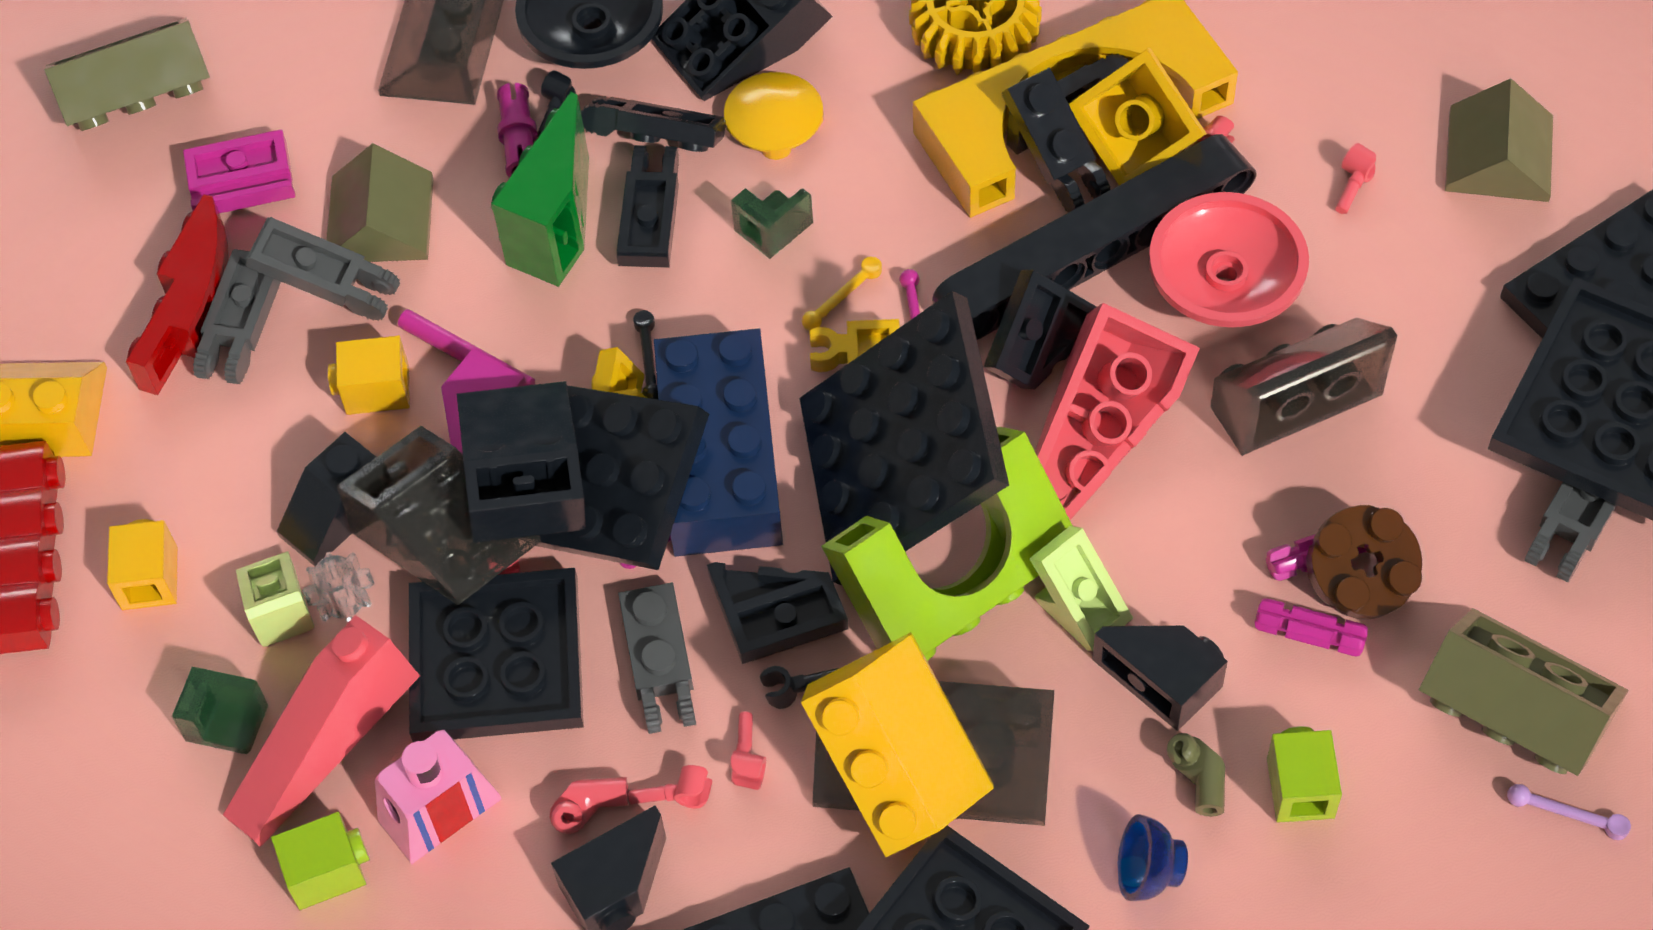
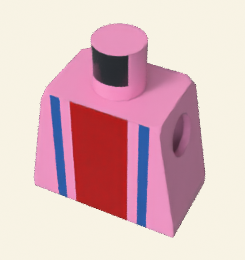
M445 730L437 731L424 741H416L409 744L404 749L402 757L379 772L375 778L378 821L411 864L502 799L469 756Z

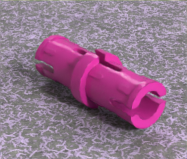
M510 83L501 86L497 91L501 122L497 127L498 139L505 147V171L509 178L518 167L519 159L524 149L528 145H533V142L537 139L536 122L530 117L529 91L525 85L515 83V100L511 99Z

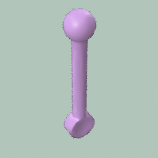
M1515 784L1507 791L1509 802L1516 807L1528 804L1603 828L1609 838L1613 840H1623L1631 829L1630 821L1621 814H1614L1607 818L1532 794L1528 787L1523 784Z

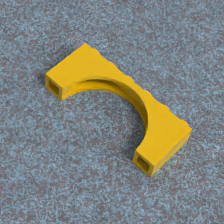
M1146 0L1135 8L1116 16L1105 17L1097 24L1073 34L1062 35L1054 42L1031 52L1020 53L1005 63L986 71L975 72L953 85L926 93L922 98L913 101V133L968 216L972 218L1015 199L1016 167L1009 157L1004 142L1008 129L1009 108L1001 92L1049 67L1056 80L1059 81L1087 64L1091 65L1101 58L1105 59L1107 55L1110 56L1112 53L1114 55L1117 53L1121 56L1124 55L1130 61L1147 48H1151L1195 117L1199 119L1234 104L1238 71L1184 0Z

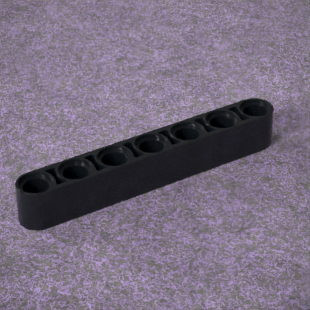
M1223 134L1213 135L950 276L935 290L932 297L933 304L951 291L967 297L976 339H981L999 328L1021 270H1035L1070 290L1149 247L1154 231L1160 221L1179 204L1191 198L1209 193L1234 192L1244 194L1254 183L1257 176L1256 170Z

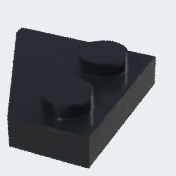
M1021 270L983 367L1022 389L1035 390L1052 373L1054 365L1059 361L1065 360L1070 355L1086 315L1097 306L1035 270Z
M714 562L707 565L709 578L742 664L849 629L847 615L829 572L802 570L797 573H789L781 568L759 566L758 573L726 570L725 563Z

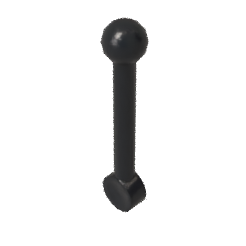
M642 310L633 317L634 327L640 332L646 381L642 394L646 398L658 400V387L656 384L650 332L655 326V321L651 312Z

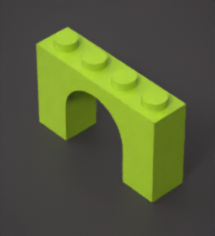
M997 427L1009 486L980 504L986 522L984 546L975 565L958 581L943 587H928L915 571L891 524L869 516H865L821 546L877 649L912 633L928 661L934 656L936 647L952 636L962 635L974 629L980 623V616L996 605L1007 604L1017 599L1024 592L1023 586L1039 576L1030 558L1069 526H1073L1024 431Z

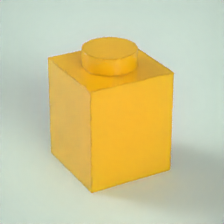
M400 335L336 342V363L328 365V381L332 396L340 395L347 415L410 408L409 364Z
M138 519L125 525L109 526L107 584L121 610L177 604L178 547L164 520Z

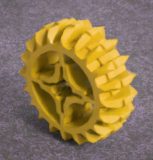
M911 0L909 25H911L912 38L915 45L921 46L924 59L935 58L938 69L953 65L956 75L963 69H972L973 73L982 69H990L1005 63L1020 53H1028L1032 43L1036 42L1039 36L1042 7L1039 0Z

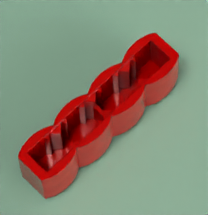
M46 441L0 446V654L49 649L52 631L58 630L60 625L58 603L55 597H52L54 582H60L62 577L60 555L54 549L56 535L62 534L64 529L62 509L56 500L58 489L65 487L66 475L62 458L54 456Z

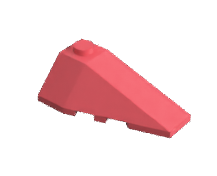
M1105 303L1100 304L1086 315L1065 365L1035 450L1070 520L1105 482L1130 450L1136 447L1147 434L1146 432L1160 416L1180 397L1200 349L1189 342Z
M355 615L308 666L223 813V816L260 847L420 677L418 672L388 637Z

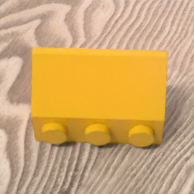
M105 362L0 364V446L46 441L54 456H92L107 371Z
M912 633L807 685L801 704L885 857L939 832L994 789L991 778Z

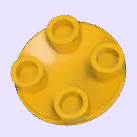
M784 72L761 73L742 81L731 91L724 106L726 130L744 146L762 151L765 157L773 160L787 157L792 148L809 140L816 133L824 118L823 103L818 91L803 78Z

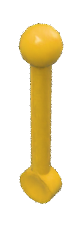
M872 256L865 258L861 263L860 272L817 310L804 313L801 320L803 327L809 331L820 327L822 318L867 278L875 279L881 275V261Z

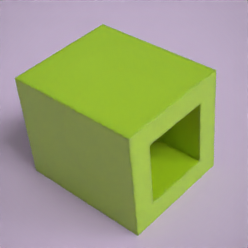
M1297 726L1288 728L1281 733L1272 734L1267 764L1276 823L1335 819L1342 791L1332 731H1314L1310 727Z
M339 811L271 837L287 888L299 910L367 885L360 864L370 861L362 835L359 828L347 830Z

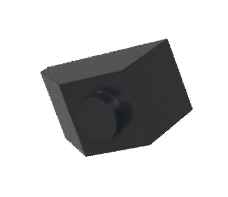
M344 432L305 467L277 529L278 536L316 567L394 496L383 461Z
M1184 625L1103 626L1095 633L1092 660L1176 731L1223 687L1228 661L1224 658L1222 651L1212 640L1205 636H1196Z
M656 805L551 862L558 886L584 930H627L633 925L636 917L644 913L666 841L662 816Z

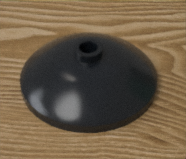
M516 0L515 14L522 39L538 56L564 67L592 69L621 62L644 48L660 26L663 16V0Z

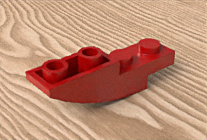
M203 194L194 211L186 215L181 233L171 250L166 251L159 261L156 274L163 287L165 296L160 297L155 303L151 320L142 335L137 337L130 345L126 360L132 376L141 391L158 396L181 355L195 358V353L198 351L197 348L202 338L201 328L229 261L225 226L213 196Z

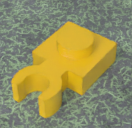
M899 319L846 321L847 334H837L834 330L826 327L811 329V347L828 348L827 351L822 353H810L811 370L815 372H828L839 364L850 363L900 328Z

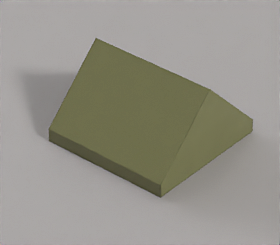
M1511 78L1452 104L1449 111L1445 191L1549 202L1551 197L1553 115Z
M372 143L332 176L326 240L365 256L364 260L369 262L428 260L433 193L432 172Z

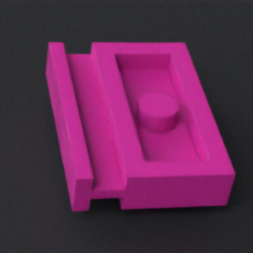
M282 129L183 150L188 189L191 194L190 202L193 211L203 194L213 196L219 213L296 197L292 182L287 142Z

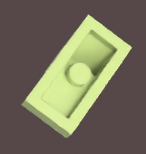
M1069 526L1030 558L1045 585V588L1036 594V601L1086 650L1093 652L1095 633L1103 626H1125L1133 619L1083 528Z
M288 551L236 569L244 611L263 647L314 629V623L303 597L296 570Z

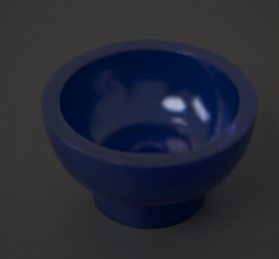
M1137 814L1132 817L1122 835L1117 864L1118 883L1123 897L1128 901L1152 899L1161 894L1167 886L1179 887L1187 872L1188 850L1185 842L1173 839L1169 830L1161 822L1146 815Z

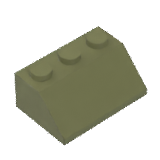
M187 18L48 64L44 69L66 126L77 123L80 131L109 122L106 113L123 107L126 108L128 115L156 106L154 97L169 91H173L175 99L203 90L201 81L210 78Z
M1474 608L1448 631L1419 688V691L1431 697V704L1440 711L1455 717H1460L1464 714L1482 724L1483 732L1490 738L1506 745L1517 743L1536 753L1535 759L1547 769L1559 774H1567L1569 771L1576 776H1579L1588 763L1629 691Z

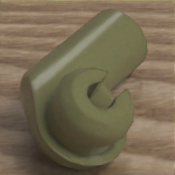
M1179 733L1173 736L1167 744V756L1172 761L1174 767L1196 785V813L1209 817L1223 814L1225 806V764L1223 759L1195 736L1187 733Z

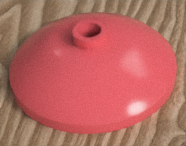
M1216 192L1191 198L1179 204L1165 215L1152 236L1149 251V268L1154 284L1160 294L1180 313L1208 325L1245 327L1268 321L1281 314L1294 303L1306 282L1309 268V252L1306 240L1297 224L1277 206L1247 194ZM1219 278H1229L1232 281H1224Z

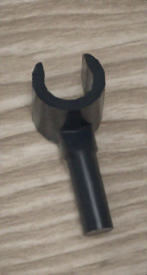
M555 70L547 74L541 86L542 96L551 101L547 106L548 109L537 132V137L543 132L551 111L555 108L559 109L570 92L576 94L571 79Z
M771 666L763 670L760 674V680L765 687L784 684L782 689L767 693L765 697L771 706L785 709L792 705L797 693L806 690L808 684L839 668L791 677L785 668Z

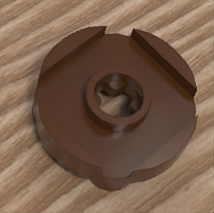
M1357 505L1345 508L1323 522L1318 529L1319 531L1314 536L1313 544L1309 546L1306 567L1315 593L1328 606L1333 605L1339 611L1348 613L1346 616L1366 620L1387 615L1404 605L1412 593L1416 592L1421 586L1422 553L1420 545L1413 531L1404 523L1402 516L1393 509L1377 508L1371 505ZM1358 548H1365L1368 554L1375 555L1377 564L1373 567V577H1367L1363 569L1354 570L1351 560L1359 556Z

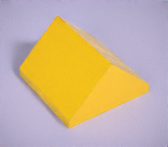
M1151 48L1144 50L1069 103L1078 124L1118 185L1181 153L1207 134Z

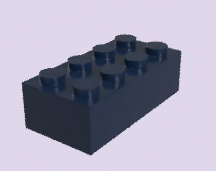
M761 329L654 339L658 400L699 406L709 413L670 533L674 557L783 545Z

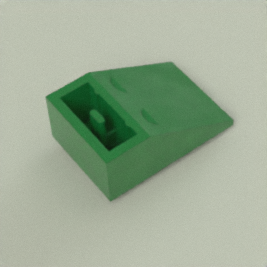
M570 92L559 109L555 108L551 111L543 132L533 145H528L520 156L518 167L507 182H503L497 187L491 202L506 265L557 287L561 285L585 249L589 154L578 95Z

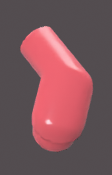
M627 777L573 781L550 809L549 817L551 824L557 831L563 834H573L581 830L599 808L628 806Z

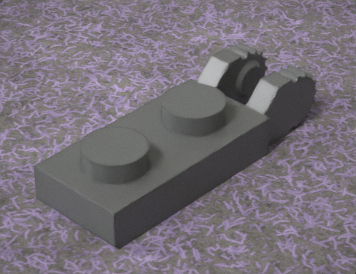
M268 217L246 260L247 268L341 307L345 304L353 313L362 317L365 316L373 321H379V319L382 320L384 318L388 305L376 295H371L369 292L353 286L356 279L366 288L385 295L395 294L400 285V279L397 278V275H394L388 269L385 270L381 266L364 260L365 256L272 217Z
M234 249L231 253L200 331L202 338L197 348L198 351L195 353L193 364L194 375L197 378L210 379L219 361L220 345L231 347L224 369L227 383L241 384L245 378V373L248 371L251 351H255L281 284L279 280L246 267V260L250 251Z
M1563 482L1543 515L1540 523L1541 529L1529 548L1524 561L1537 566L1539 561H1542L1550 548V542L1554 534L1574 543L1570 551L1563 556L1558 566L1559 572L1556 576L1569 582L1587 550L1591 552L1617 505Z
M673 582L618 593L638 701L642 700L648 733L661 732L660 726L663 723L660 707L656 704L655 697L674 693L678 694L676 704L679 719L683 721V726L696 725L690 690H694Z

